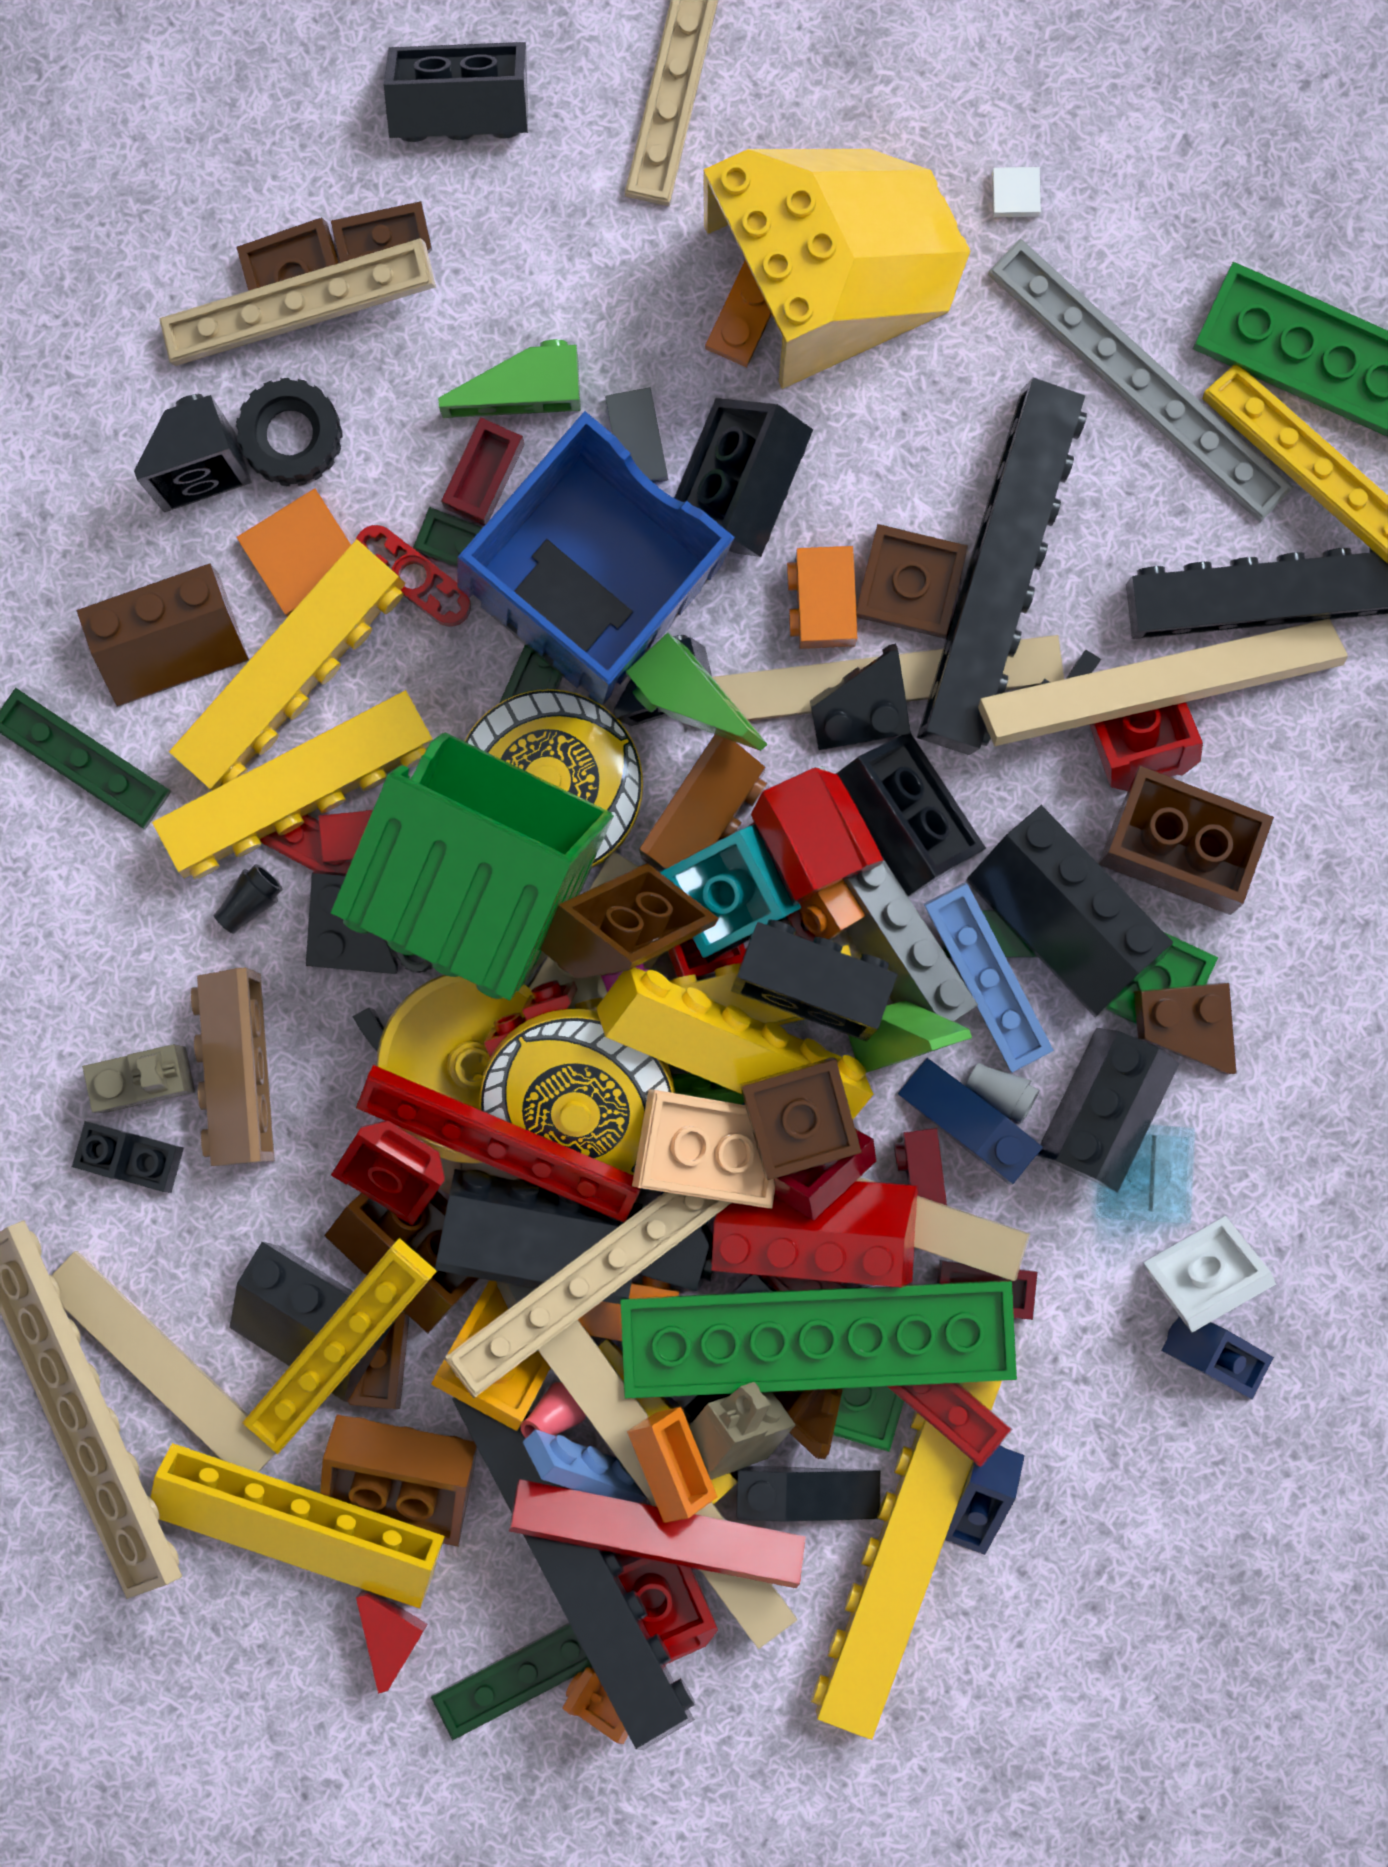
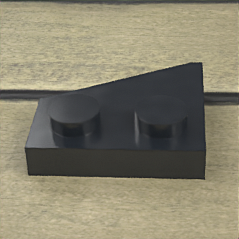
M896 643L882 649L883 654L863 669L855 668L845 675L837 686L827 688L810 700L818 750L911 734L899 651Z
M316 870L312 872L306 966L396 974L398 972V962L396 957H393L386 940L372 933L364 934L353 931L344 925L343 919L331 914L347 873Z

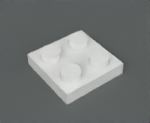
M1226 1216L1143 1262L1152 1280L1191 1332L1196 1331L1276 1285L1271 1271Z

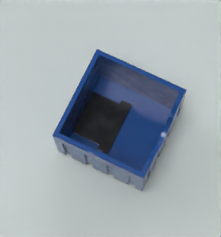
M584 411L457 557V587L469 598L472 595L477 597L481 601L482 609L577 689L580 685L590 693L588 698L603 706L611 697L615 684L621 685L629 676L626 671L644 655L646 648L650 649L671 627L676 613L681 615L701 592L706 579L711 580L718 572L735 537L703 510L691 505L688 501L681 502L671 497L656 486L638 468L631 457V453L625 449L617 437Z

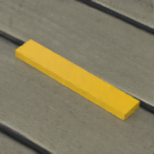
M1233 365L1204 391L1202 399L1388 563V495L1245 369Z
M399 1238L251 1411L242 1424L276 1454H279L437 1271Z

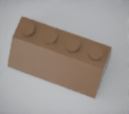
M244 967L198 975V987L191 988V1006L194 1016L200 1015L201 1034H196L194 1037V1050L196 1061L198 1063L203 1062L205 1081L198 1082L199 1107L201 1110H207L208 1129H202L201 1131L203 1156L210 1157L211 1166L275 1161L261 973Z

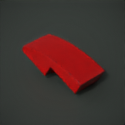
M558 980L543 983L531 990L532 995L529 996L522 1009L525 1017L522 1018L521 1013H513L493 1023L494 1027L484 1041L490 1058L501 1041L519 1025L541 1014L567 1009L578 990L575 981L560 985Z

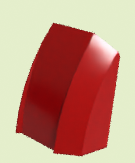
M1187 702L1089 724L1111 788L1128 791L1139 766L1168 777H1173L1176 775L1183 776L1201 762L1203 741Z
M816 767L762 791L751 813L752 820L793 906L855 874L868 872L880 866L883 862V858L862 816L837 774Z
M389 1120L361 1126L331 1173L332 1177L363 1193L410 1225L414 1224L445 1180L439 1151Z
M616 1553L624 1569V1572L618 1575L626 1592L628 1593L634 1589L642 1601L648 1616L641 1620L650 1637L658 1634L665 1644L672 1659L666 1664L706 1647L717 1633L718 1628L694 1569Z

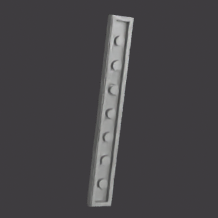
M1021 238L989 270L988 276L1257 521L1261 523L1292 490L1294 486Z

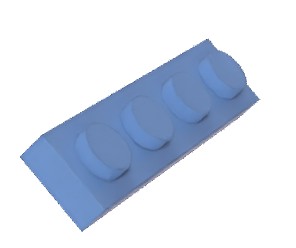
M964 882L924 903L966 987L977 1002V1008L1009 1070L1014 1072L1053 1052L1054 1050L968 884Z

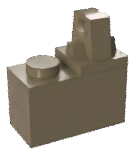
M167 1045L82 1066L92 1113L104 1114L195 1093L187 1050L185 1046Z
M752 1382L739 1387L728 1397L708 1403L689 1427L709 1477L712 1480L768 1459L796 1425L772 1392H760L757 1384Z

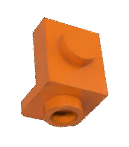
M587 1667L584 1672L578 1673L570 1682L566 1690V1697L568 1698L562 1709L570 1715L579 1716L614 1742L624 1744L628 1734L594 1669Z

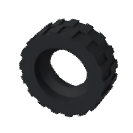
M280 378L281 380L276 382L271 380L263 383L264 386L260 389L253 390L249 394L250 398L247 402H243L240 408V417L236 421V428L238 429L237 441L250 466L257 474L260 473L264 479L272 483L273 481L279 482L281 486H290V484L305 485L307 481L317 480L322 477V473L327 468L330 470L334 465V458L337 454L339 455L341 450L340 438H343L340 419L330 399L326 398L322 390L314 385L312 387L308 385L307 381L301 379L295 381L290 380V378ZM285 411L302 413L309 419L313 429L312 439L307 448L294 455H284L275 451L270 446L267 438L269 423L276 415Z

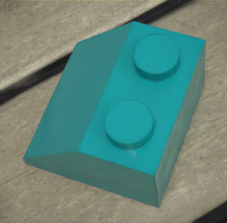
M755 824L733 833L660 872L719 918L716 926L693 937L703 958L752 934L757 922L767 925L769 919L779 920L801 908L799 903L793 906Z

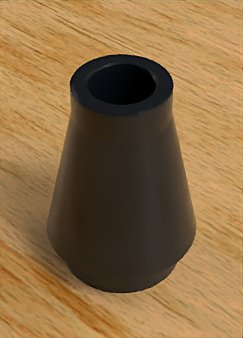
M255 864L250 870L243 869L223 904L213 916L224 929L235 934L240 927L278 902L277 895L283 888L266 869Z

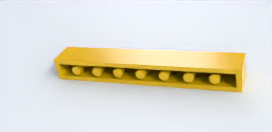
M1002 1381L965 1382L960 1384L992 1410ZM916 1411L910 1428L917 1430L911 1448L902 1447L894 1468V1473L901 1476L895 1493L887 1491L879 1508L877 1519L884 1521L878 1539L869 1538L862 1555L861 1565L868 1567L861 1585L857 1583L852 1584L845 1602L844 1610L851 1613L845 1631L838 1628L835 1630L827 1656L834 1658L828 1677L822 1674L819 1675L811 1697V1703L817 1704V1720L873 1740L973 1463L967 1455Z

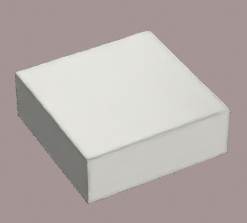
M1040 167L993 168V217H1039L1041 212Z

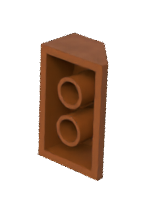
M714 734L639 848L641 859L661 872L737 832L742 822L735 817L745 802L753 807L768 784L761 779L766 767L735 741Z
M336 1414L323 1456L320 1494L445 1536L443 1544L458 1547L475 1467L477 1446L474 1441L465 1440L457 1436H444L419 1431L407 1426L399 1427L369 1421L362 1417Z

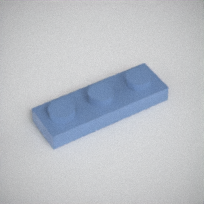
M537 1429L523 1441L534 1466L543 1480L572 1490L642 1503L647 1498L618 1458L602 1453L593 1446L585 1447L571 1442L562 1435L554 1436Z

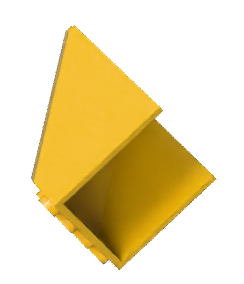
M747 149L703 169L704 229L708 235L729 225L782 334L778 378L782 389L949 312L971 251L965 238L961 236L957 228L958 224L944 196L941 195L937 187L938 183L930 169L872 149Z

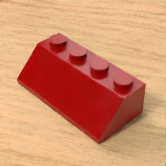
M855 1181L815 1220H811L778 1200L776 1189L772 1209L732 1202L716 1214L711 1271L902 1288L913 1281L918 1185Z

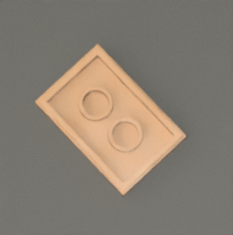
M653 1089L648 1090L632 1186L772 1209L775 1193L774 1179L767 1180L765 1178L745 1105Z

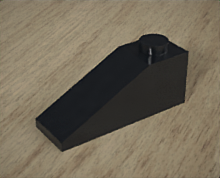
M755 1465L737 1470L736 1519L781 1522L877 1519L880 1508L881 1470Z

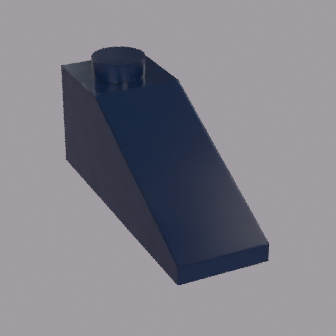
M928 1057L898 1092L900 1097L1007 1184H1014L1043 1148V1146L1006 1116Z

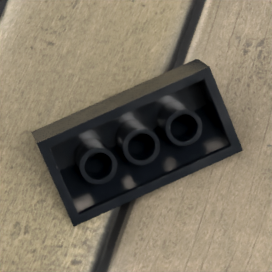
M1042 804L1007 833L966 879L970 886L1095 1018L1161 961L1173 944V941Z
M454 1169L435 1270L536 1289L624 1222L523 1179L512 1180L490 1176L479 1170L464 1171ZM634 1203L626 1221L642 1210L643 1204ZM632 1279L603 1301L621 1305V1299H629Z

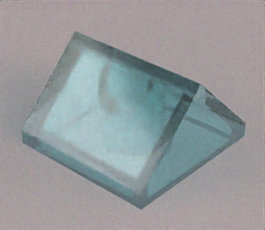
M1150 1125L1118 1193L1097 1184L1095 1217L1191 1223L1195 1128Z

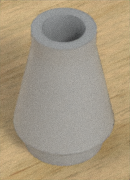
M981 1063L975 1066L966 1083L967 1088L1009 1120L1013 1118L1020 1123H1023L1040 1091L1030 1085L1031 1080L992 1069Z

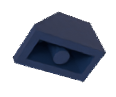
M1180 1316L1171 1325L1167 1340L1161 1350L1252 1400L1274 1358L1212 1322L1191 1332Z
M1000 1445L982 1467H979L973 1461L945 1538L946 1541L984 1555L987 1553L1016 1499L1025 1455Z

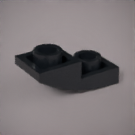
M84 1121L72 1167L111 1179L123 1180L161 1192L172 1193L184 1147Z

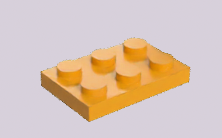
M488 1281L448 1354L508 1310L496 1281ZM536 1351L473 1399L444 1359L431 1385L517 1431L551 1367L541 1353Z

